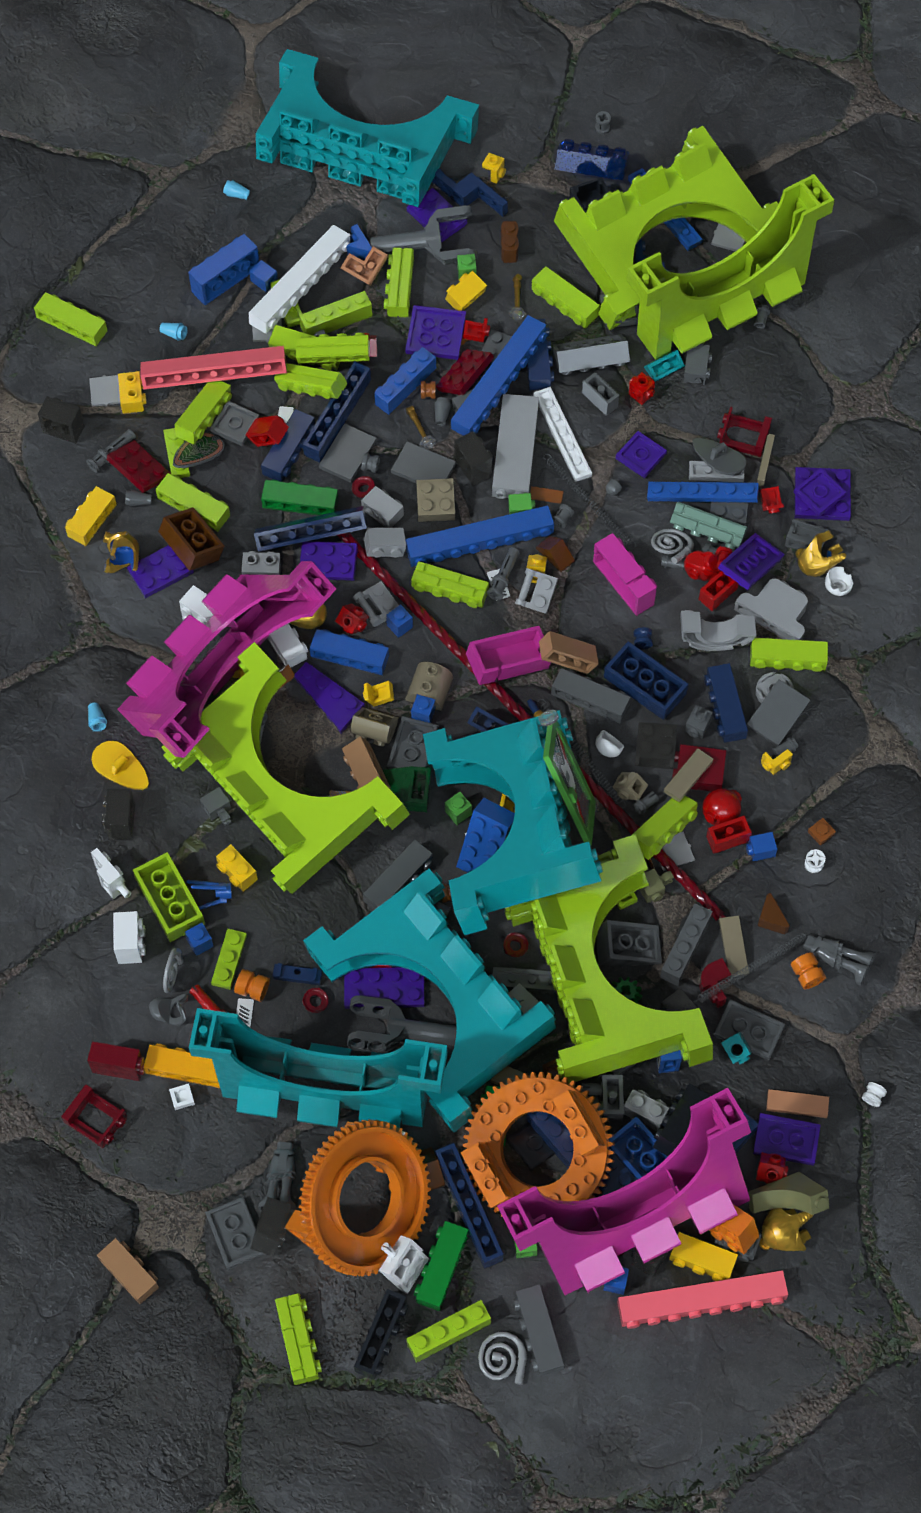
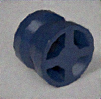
M645 627L635 629L634 637L636 639L634 646L638 649L651 648L653 646V641L651 640L652 630Z

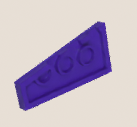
M307 662L294 674L295 680L313 698L316 705L323 710L326 717L333 722L340 733L352 722L353 715L362 707H365V703Z

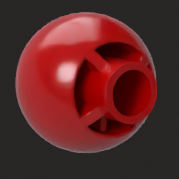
M716 789L710 792L704 799L702 807L706 821L715 826L739 818L741 814V795L736 790Z

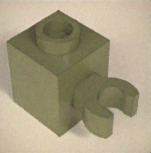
M654 868L645 873L649 886L639 889L647 903L661 900L665 894L664 885L672 883L674 878L671 871H667L659 876Z

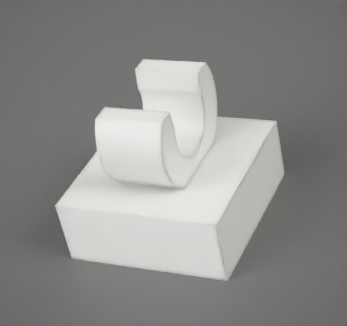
M189 1083L169 1089L175 1110L195 1105Z

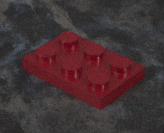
M466 349L456 363L451 366L446 375L441 378L436 388L439 392L464 395L494 359V356L491 352Z
M135 440L107 455L106 460L142 493L159 485L168 473L171 474Z

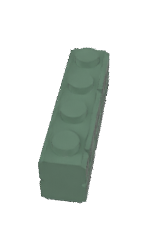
M681 502L676 503L670 523L674 524L673 528L681 531H684V528L691 530L690 534L694 536H708V541L717 544L719 541L726 543L725 547L733 550L742 545L748 530L747 526Z

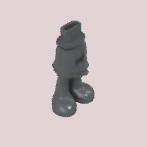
M810 934L803 946L804 949L814 953L816 958L829 964L832 968L835 966L840 971L842 967L855 975V983L860 986L876 955L873 951H856L845 947L840 941L822 938L821 936L815 937ZM842 956H846V957H849V958H851V959H854V960L860 962L861 964H858V963H855V962H853V961L847 960V959L843 958Z
M277 1143V1149L274 1150L269 1172L266 1176L267 1181L265 1184L269 1186L266 1197L258 1204V1210L262 1212L273 1213L276 1211L278 1184H282L278 1211L282 1214L292 1215L297 1210L296 1204L291 1200V1184L295 1180L296 1175L293 1143Z

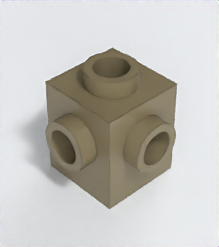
M622 772L617 777L613 788L623 800H639L648 784L638 773Z

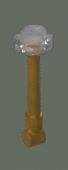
M516 274L512 279L515 289V307L508 314L514 320H520L526 315V312L520 307V280L522 279L520 274Z
M413 405L407 407V414L413 420L422 436L419 446L431 449L436 439L431 435H426Z

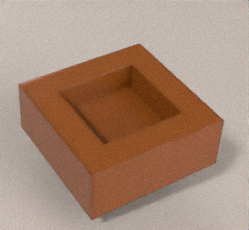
M824 818L808 829V833L820 846L836 833Z

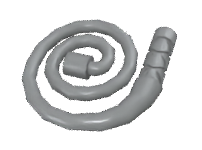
M662 529L651 538V545L656 551L664 554L679 552L671 558L674 564L693 551L694 542L692 538L680 530ZM674 534H678L686 539L688 545L684 549L681 538ZM656 537H658L657 544L659 547L655 544ZM673 539H675L676 541H678L679 547L674 550H671L675 547V543L673 542Z
M179 948L172 949L166 964L163 977L165 993H170L173 989L178 965H182L184 962Z
M496 1332L489 1335L482 1342L478 1355L479 1366L484 1375L492 1380H501L508 1377L514 1370L516 1355L510 1346L501 1342L495 1343L487 1349L485 1362L487 1367L494 1372L504 1370L507 1366V1358L502 1353L493 1352L492 1360H503V1364L500 1367H494L490 1361L491 1352L495 1348L501 1347L506 1349L511 1356L510 1368L501 1375H493L487 1371L483 1362L486 1345L494 1338L507 1337L515 1342L519 1351L514 1383L523 1385L527 1361L524 1343L516 1335L508 1332Z

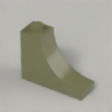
M800 1172L748 1192L750 1197L749 1209L753 1213L768 1209L789 1208L814 1215L829 1209L828 1190Z

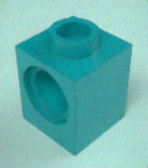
M741 1031L721 1042L733 1064L737 1061L739 1064H742L750 1059L748 1055L752 1053V1050ZM734 1044L742 1046V1054H735L732 1047Z

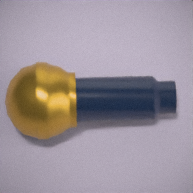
M532 699L527 701L534 717L546 714L538 708L535 701Z

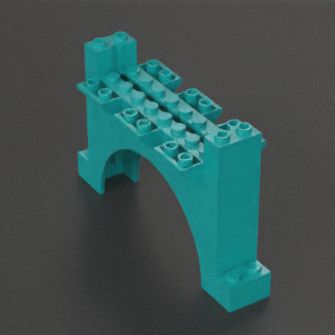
M287 49L279 61V88L282 89L256 132V159L272 164L280 151V163L313 172L316 161L328 164L329 178L361 187L364 175L377 179V192L402 199V203L419 207L454 139L471 144L478 131L479 104L448 95L432 112L410 122L379 125L348 118L331 108L316 89L319 81L314 80V72L319 58Z
M560 710L453 740L452 735L447 734L445 728L423 734L427 761L429 765H433L438 787L455 783L480 784L503 793L515 804V816L511 830L495 854L471 872L448 880L454 913L464 935L488 929L486 923L489 920L488 912L601 881L600 873L603 872L601 862L597 861L599 859L596 849H592L589 842L572 846L571 839L568 836L569 831H571L568 819L565 820L566 816H568L565 805H562V796L543 759L547 726L554 719L552 714L555 715L571 748L570 741H573L571 730H566L569 728L566 717L562 718ZM555 741L554 754L560 752V751H559V748H558V746H557L556 741Z
M428 869L337 939L330 930L326 931L322 926L304 939L303 942L310 956L331 982L360 968L390 965L406 968L421 974L433 982L445 994L456 1015L455 1045L444 1071L441 1093L425 1092L430 1097L429 1103L454 1133L465 1125L468 1119L473 1118L471 1114L473 1109L467 1097L556 1028V1018L554 1017L553 1009L548 1004L544 1005L541 1001L523 1014L520 1009L522 1008L520 1003L515 998H510L506 986L503 983L499 984L491 974L489 976L484 971L485 966L482 964L484 961L478 953L473 954L470 949L471 945L465 938L461 939L455 930L450 931L447 926L449 924L446 921V915L440 908L437 910L434 907V904L445 897L443 891L445 887L442 884L443 880L440 875Z
M200 1008L196 1010L189 1044L190 1054L195 1057L212 1059L222 1096L238 1099L237 1112L277 1118L280 1101L285 1099L299 1101L298 1122L338 1127L341 1108L359 1111L358 1122H361V1120L368 1121V1119L379 1120L400 1128L402 1118V1124L423 1127L428 1097L425 1091L441 1093L447 1059V1045L405 1039L404 1045L396 1051L386 1054L371 1052L370 1056H351L352 1050L350 1048L311 1043L310 1049L306 1050L291 1046L292 1040L264 1036L254 1031L240 1019L239 1014ZM260 1072L271 1073L273 1075H280V1079L265 1075ZM284 1075L360 1088L359 1091H340L286 1082ZM363 1087L371 1088L373 1090L363 1091Z

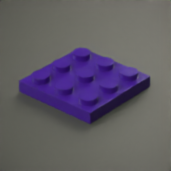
M413 305L405 350L406 354L412 355L423 347L437 358L458 360L466 311Z
M795 467V488L820 468ZM821 468L846 491V496L820 517L795 495L794 518L850 521V469Z

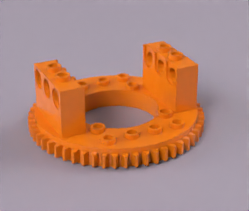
M531 1072L530 1078L527 1073H523L522 1079L519 1075H515V1081L507 1078V1085L501 1081L500 1089L494 1086V1093L487 1091L488 1099L482 1097L481 1101L483 1104H476L478 1112L472 1111L471 1114L474 1116V1119H468V1122L472 1125L471 1127H465L469 1135H464L463 1138L467 1139L468 1143L463 1144V1147L467 1149L462 1151L461 1155L465 1160L464 1164L468 1166L466 1171L472 1173L469 1177L470 1180H475L473 1187L479 1188L477 1195L483 1194L482 1201H487L489 1208H495V1213L499 1212L497 1205L534 1187L520 1181L512 1174L505 1162L503 1153L504 1139L510 1126L518 1118L531 1112H546L560 1119L571 1134L570 1137L573 1140L574 1148L572 1162L566 1173L552 1184L536 1186L537 1189L546 1197L559 1201L587 1200L596 1198L595 1193H602L599 1186L606 1187L602 1180L610 1178L606 1171H612L608 1163L614 1162L613 1159L609 1158V1155L615 1154V1151L609 1149V1147L615 1145V1143L609 1141L614 1135L607 1133L612 1127L605 1126V1123L609 1120L608 1118H602L605 1110H597L601 1104H593L595 1097L591 1096L588 1098V1090L581 1092L582 1085L575 1088V1081H571L568 1084L567 1077L560 1081V1075L558 1074L553 1079L552 1073H548L546 1078L544 1072H539L538 1078L535 1072Z
M368 1119V1121L361 1120V1122L354 1121V1123L347 1121L345 1127H341V1132L334 1131V1136H328L329 1141H323V1147L317 1148V1155L312 1156L313 1161L308 1163L309 1169L305 1171L306 1178L302 1180L304 1185L300 1188L302 1196L299 1199L302 1201L299 1208L302 1211L295 1210L285 1228L310 1247L314 1254L319 1255L318 1259L324 1261L323 1264L328 1265L329 1268L343 1274L364 1277V1275L371 1276V1273L378 1274L379 1269L388 1256L381 1250V1246L384 1243H388L393 1248L401 1235L412 1240H418L417 1233L422 1232L421 1224L426 1223L423 1220L424 1216H428V1213L425 1212L426 1208L430 1207L427 1204V1200L431 1199V1196H428V1192L431 1191L428 1183L431 1180L427 1179V1175L430 1173L425 1171L428 1165L423 1163L425 1156L420 1155L422 1150L416 1148L418 1144L412 1142L413 1138L409 1137L407 1132L402 1131V1128L379 1120ZM368 1162L376 1168L377 1172L387 1174L390 1181V1204L384 1218L375 1228L366 1233L355 1234L348 1229L342 1219L339 1205L340 1193L351 1171L360 1164Z

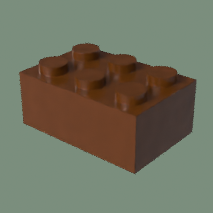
M194 507L165 516L162 520L158 532L189 571L219 561L224 545Z

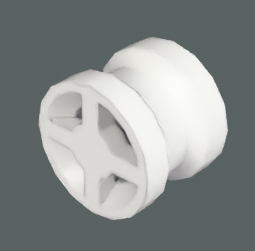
M817 849L809 851L805 859V868L811 873L820 872L824 867L826 859L824 853Z
M869 1082L867 1085L868 1090L863 1093L861 1098L872 1106L880 1107L882 1103L881 1098L886 1095L887 1091L881 1085Z

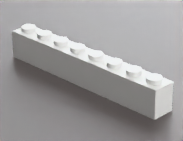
M332 225L249 312V324L265 334L274 329L277 322L287 315L291 307L296 306L299 299L308 293L311 286L317 284L320 277L329 271L331 265L334 262H338L340 256L347 252V245L350 244V234Z

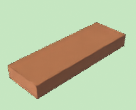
M768 1089L766 1111L821 1118L828 1117L829 1097Z

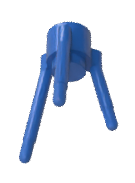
M186 881L188 884H194L191 886L192 889L215 890L216 897H220L218 900L198 906L200 910L220 903H227V899L232 898L231 883Z

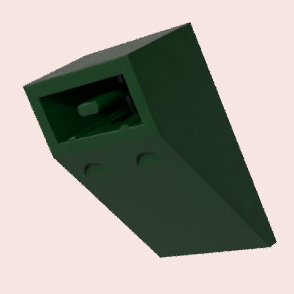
M409 766L382 770L390 785L389 789L404 804L407 811L427 812L431 785V768Z

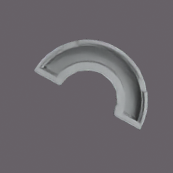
M685 610L681 611L680 614L682 639L684 642H689V646L704 651L732 650L734 645L741 644V646H744L756 637L755 616L739 614L728 621L708 622L701 619L700 612Z

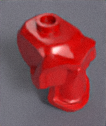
M721 546L717 548L715 554L709 551H693L684 560L685 571L694 580L710 581L721 571L718 569L720 563L733 551L730 548Z

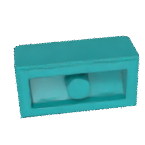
M675 350L645 365L644 368L655 382L681 369L685 365L678 350Z

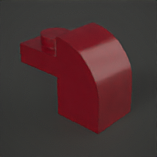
M723 958L708 964L702 971L699 984L701 994L717 983L722 982V980L726 978L731 979V973ZM721 989L719 990L720 992L717 994L714 992L715 995L709 997L710 1001L715 1003L717 1008L725 1005L726 996Z

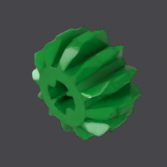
M620 977L618 982H612V987L620 994L624 992V997L639 1004L638 1000L642 999L640 994L642 988L637 986L636 980L631 983L630 977H627L626 981H623Z

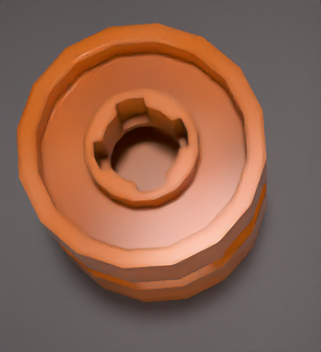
M812 952L799 956L790 964L794 973L800 975L798 980L804 990L813 988L826 979L822 968L817 967L818 961Z
M242 969L237 978L234 993L242 996L249 994L253 1000L262 1002L267 993L270 978L259 974L255 977L254 972Z

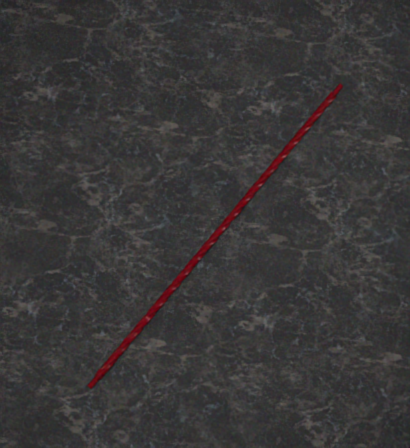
M349 532L338 534L337 536L344 543H357V557L474 674L466 655L467 651L456 643L454 638L441 625L436 623L435 619L416 602L406 589L398 584L385 568L379 565L374 557H367L366 549L361 547L359 542ZM498 683L483 684L519 721L532 718L519 704L514 702L513 698ZM560 752L554 754L563 765ZM580 767L592 795L619 820L631 835L640 827L635 824L633 819L620 806L615 804L613 799ZM662 849L657 855L653 856L667 871H671L674 878L681 883L697 902L704 908L713 911L712 917L716 921L719 918L726 917L724 915L725 912L719 909L716 903L703 890L698 888L696 883Z

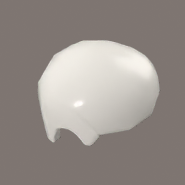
M834 566L829 569L826 575L825 587L836 596H844L853 587L852 576L845 573L844 567Z
M602 730L596 738V747L604 756L610 758L617 757L624 748L620 741L605 730Z

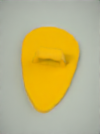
M106 741L98 745L93 751L92 764L99 774L127 788L136 790L148 788V777L143 766L126 746L117 741Z

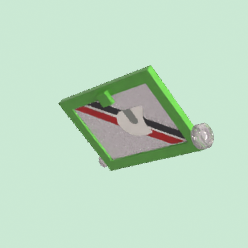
M548 710L538 718L542 726H547L543 759L584 843L589 842L592 845L594 817L599 809L557 721L559 719L557 711Z

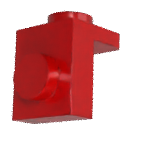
M484 318L483 323L466 320L462 339L484 342L485 336H489L490 325H487L488 318Z
M779 486L760 489L763 511H769V514L780 512V508H783L784 504L781 503Z

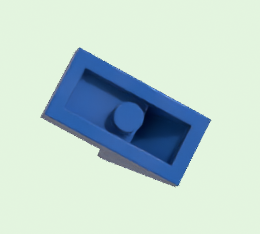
M356 224L351 227L350 239L352 243L347 245V255L350 253L359 259L365 260L372 247Z

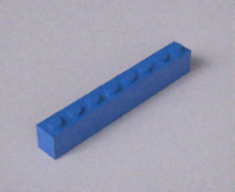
M529 315L525 318L452 417V430L469 439L479 431L480 424L483 420L486 421L488 419L491 409L498 405L502 394L505 395L507 393L510 383L517 379L521 368L526 367L529 357L536 353L540 342L543 343L547 337L546 324Z
M547 505L405 539L406 551L411 567L417 566L418 561L424 563L441 562L451 557L458 558L468 553L475 554L481 550L495 549L497 546L512 545L523 540L529 541L539 536H549L554 533V522Z

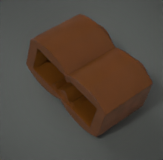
M503 221L501 225V258L504 263H516L519 250L518 224L516 221Z

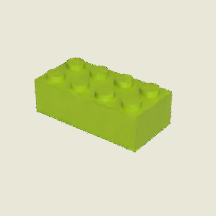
M168 852L133 869L138 885L170 942L184 936L185 931L200 923L205 925L200 909Z

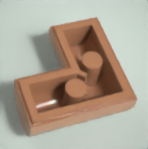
M373 246L364 261L349 253L341 269L371 286L389 256Z

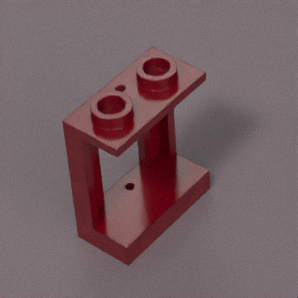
M730 407L729 412L724 414L722 420L724 427L720 428L717 438L720 439L719 443L724 442L727 447L736 451L761 457L771 428L772 418L765 416L764 422L732 414L733 407ZM735 426L759 432L760 434L756 446L730 439L727 436V430Z
M86 1084L61 1116L65 1124L101 1148L112 1142L116 1130L122 1128L127 1121V1114L123 1108L121 1110L94 1093L93 1089ZM88 1103L113 1119V1122L104 1134L96 1132L77 1119Z

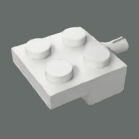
M98 848L93 850L91 855L98 869L97 874L101 886L113 899L120 894L124 898H128L131 892L124 884L125 879L122 877L123 873L117 865L113 867L110 863L111 859L106 852L103 851L101 853Z
M401 1235L393 1248L388 1243H384L381 1246V1250L388 1256L379 1271L402 1292L408 1294L429 1258L422 1252L423 1249L412 1239Z

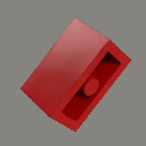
M277 415L256 418L246 436L257 447L275 445L280 443L289 426L284 422L283 418Z
M720 571L700 589L699 600L713 611L738 589L739 584Z
M745 816L709 827L706 837L713 854L749 842L752 832Z

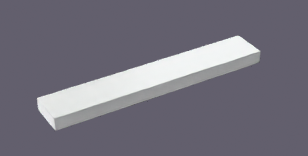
M551 387L534 392V397H539V408L575 482L592 477V471Z

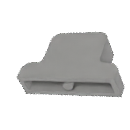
M771 579L758 596L743 593L736 600L735 611L740 614L755 616V623L775 635L787 640H803L805 629L798 621L806 611L808 599L802 591L795 590L783 580Z

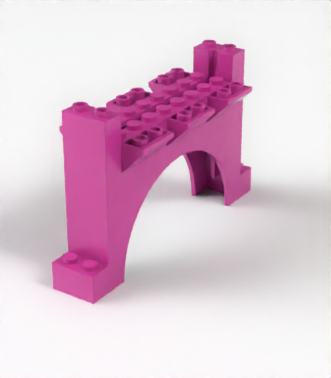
M301 561L290 575H240L235 580L226 574L201 601L211 611L213 616L204 625L193 616L188 615L164 641L176 656L168 665H165L154 656H150L126 682L138 696H129L117 710L142 736L158 738L175 757L184 758L210 730L208 726H204L201 722L204 705L210 694L216 695L234 675L235 671L239 670L237 662L239 659L237 657L254 642L260 646L268 638L269 634L280 627L300 618L312 617L336 588L312 561ZM244 612L240 619L237 622H235L234 619H236L239 615H241ZM225 627H231L186 676L185 673L209 642Z
M729 1088L690 1107V1124L682 1141L661 1164L640 1179L609 1194L581 1201L554 1200L543 1195L534 1186L497 1205L519 1251L538 1242L564 1295L583 1287V1285L588 1293L625 1274L617 1256L635 1247L643 1263H646L681 1245L674 1226L691 1218L699 1233L702 1234L737 1216L738 1214L733 1204L738 1207L750 1201V1197L732 1142L750 1134L751 1130L746 1117Z

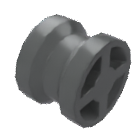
M365 453L361 470H371L372 473H377L380 456H371L369 453Z

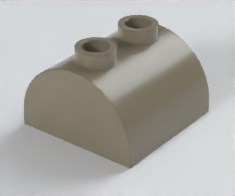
M419 663L407 692L406 701L414 703L417 694L435 699L436 709L442 711L453 680V674L447 668L436 663Z
M362 707L353 715L351 733L356 734V739L360 736L365 740L370 738L374 740L375 745L385 746V743H390L394 735L398 717Z

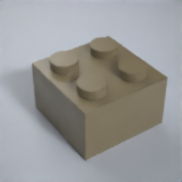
M453 478L416 480L418 522L455 520Z

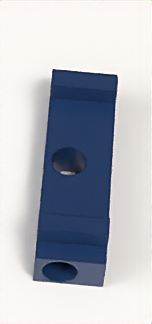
M278 963L274 965L272 977L275 980L320 985L322 970H318V968L310 969L287 966ZM296 971L301 972L299 975L295 974Z

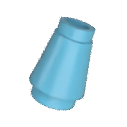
M227 180L223 193L227 194L228 197L247 200L250 190L234 180Z
M162 322L160 333L178 341L184 340L187 336V326H184L183 323Z
M96 702L89 704V727L96 732L104 730L107 719L99 704Z

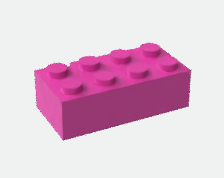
M612 533L595 543L594 564L633 613L637 616L654 606L657 585L652 578L645 575L644 567L638 565L632 552L625 549L622 540Z
M540 626L470 642L466 655L478 684L483 685L495 682L496 678L499 681L548 669L551 662L541 658L539 641L544 635Z

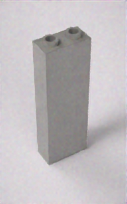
M503 394L492 497L504 499L509 498L510 494H524L530 491L539 397Z

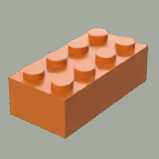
M733 1204L738 1215L709 1231L715 1239L726 1241L728 1247L734 1252L739 1251L745 1254L757 1240L759 1233L754 1218Z

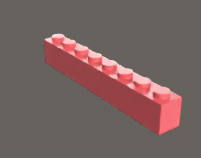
M284 346L141 362L140 375L144 390L287 373Z
M782 1270L618 1297L617 1303L622 1327L627 1326L628 1329H633L643 1323L657 1325L661 1320L667 1319L669 1322L681 1320V1317L689 1316L690 1319L699 1318L704 1313L718 1315L722 1313V1310L728 1309L731 1312L743 1310V1307L746 1306L760 1308L764 1306V1303L779 1305L787 1299L788 1291Z

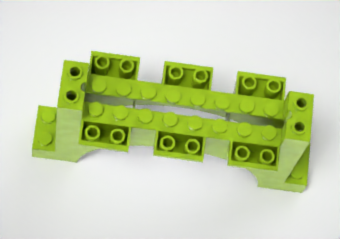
M701 126L698 129L695 127L688 132L682 152L675 156V161L671 167L666 169L661 165L658 168H651L645 175L635 177L628 191L624 193L619 190L613 193L610 191L602 199L593 200L588 205L586 213L574 197L569 200L565 199L559 204L554 222L606 295L598 314L604 323L606 322L608 329L612 330L621 324H615L616 321L621 320L623 322L636 316L635 306L640 304V298L627 282L628 267L633 265L634 249L637 242L649 230L672 219L702 218L726 226L747 243L766 224L777 208L778 202L767 203L761 208L704 126Z
M815 174L785 188L774 213L756 235L737 251L707 268L690 273L670 272L663 267L660 252L628 267L627 282L640 298L637 335L655 360L671 353L672 341L679 351L684 353L711 339L712 334L708 322L717 317L724 327L729 330L756 316L758 312L753 299L762 294L770 305L774 307L802 292L801 286L806 281L816 222L831 214L834 205V198Z
M254 642L237 657L241 662L239 666L245 674L202 711L201 722L210 729L184 758L175 757L164 745L161 748L166 752L163 756L175 769L179 767L182 771H185L197 759L285 857L271 870L275 875L272 879L284 892L288 890L293 894L377 818L384 827L389 826L393 830L410 814L404 804L378 776L368 784L352 792L332 797H316L292 791L277 782L270 775L261 753V725L268 704L287 680L278 671L279 668Z
M636 835L613 841L611 861L601 863L603 872L600 873V882L504 909L507 921L511 920L513 927L533 921L536 938L539 939L542 956H545L546 963L550 966L554 991H557L559 1006L563 1009L565 1018H568L570 1038L572 1043L575 1044V1046L559 1050V1058L556 1059L560 1079L567 1077L568 1084L571 1081L577 1082L678 1050L681 1051L683 1060L688 1061L689 1067L713 1060V1043L700 1008L686 1011H661L636 1004L611 986L596 962L594 955L595 940L607 914L626 896L649 886L644 871L648 870Z

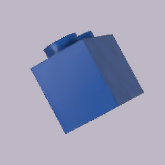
M678 1050L656 1057L658 1072L679 1071L682 1060L681 1051Z

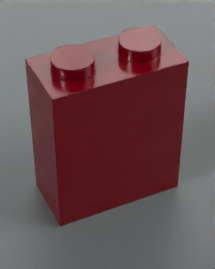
M680 744V750L675 751L674 762L678 763L677 769L673 768L672 779L693 753L700 749L712 757L713 762L691 789L710 792L722 789L726 750Z
M92 1041L87 1059L92 1073L140 1081L141 1075L145 1074L143 1068L144 1057H142L140 1050Z

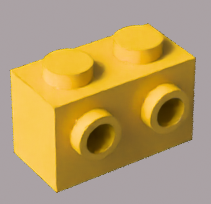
M473 270L469 274L465 273L459 279L460 282L456 286L453 284L446 291L445 300L455 310L464 311L487 288V285Z
M140 372L119 373L118 382L122 413L144 411V404H147L146 393H142L143 385Z
M231 844L216 856L217 868L223 874L226 873L229 876L230 882L235 887L238 886L243 892L258 880L256 870Z

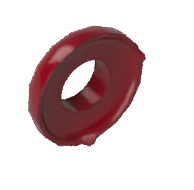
M368 476L359 477L352 484V492L355 496L364 498L375 487L374 481ZM362 485L369 486L366 492L359 491Z
M516 932L507 935L503 942L504 953L516 958L523 956L527 952L529 945L526 937ZM517 941L520 944V950H512L510 943Z
M311 988L304 994L302 1003L309 1012L320 1013L328 1005V996L321 988ZM312 996H318L321 999L319 1006L314 1007L310 1004Z

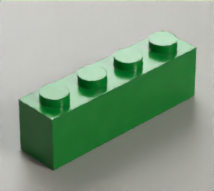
M265 480L261 498L262 507L312 515L336 512L338 489L316 487L311 484L301 485L295 482L285 483L278 480Z
M447 1221L444 1222L443 1227L439 1226L436 1233V1238H438L436 1246L432 1245L428 1257H431L429 1265L425 1264L421 1276L424 1277L422 1284H417L414 1296H417L416 1303L437 1311L441 1310L469 1235V1229Z

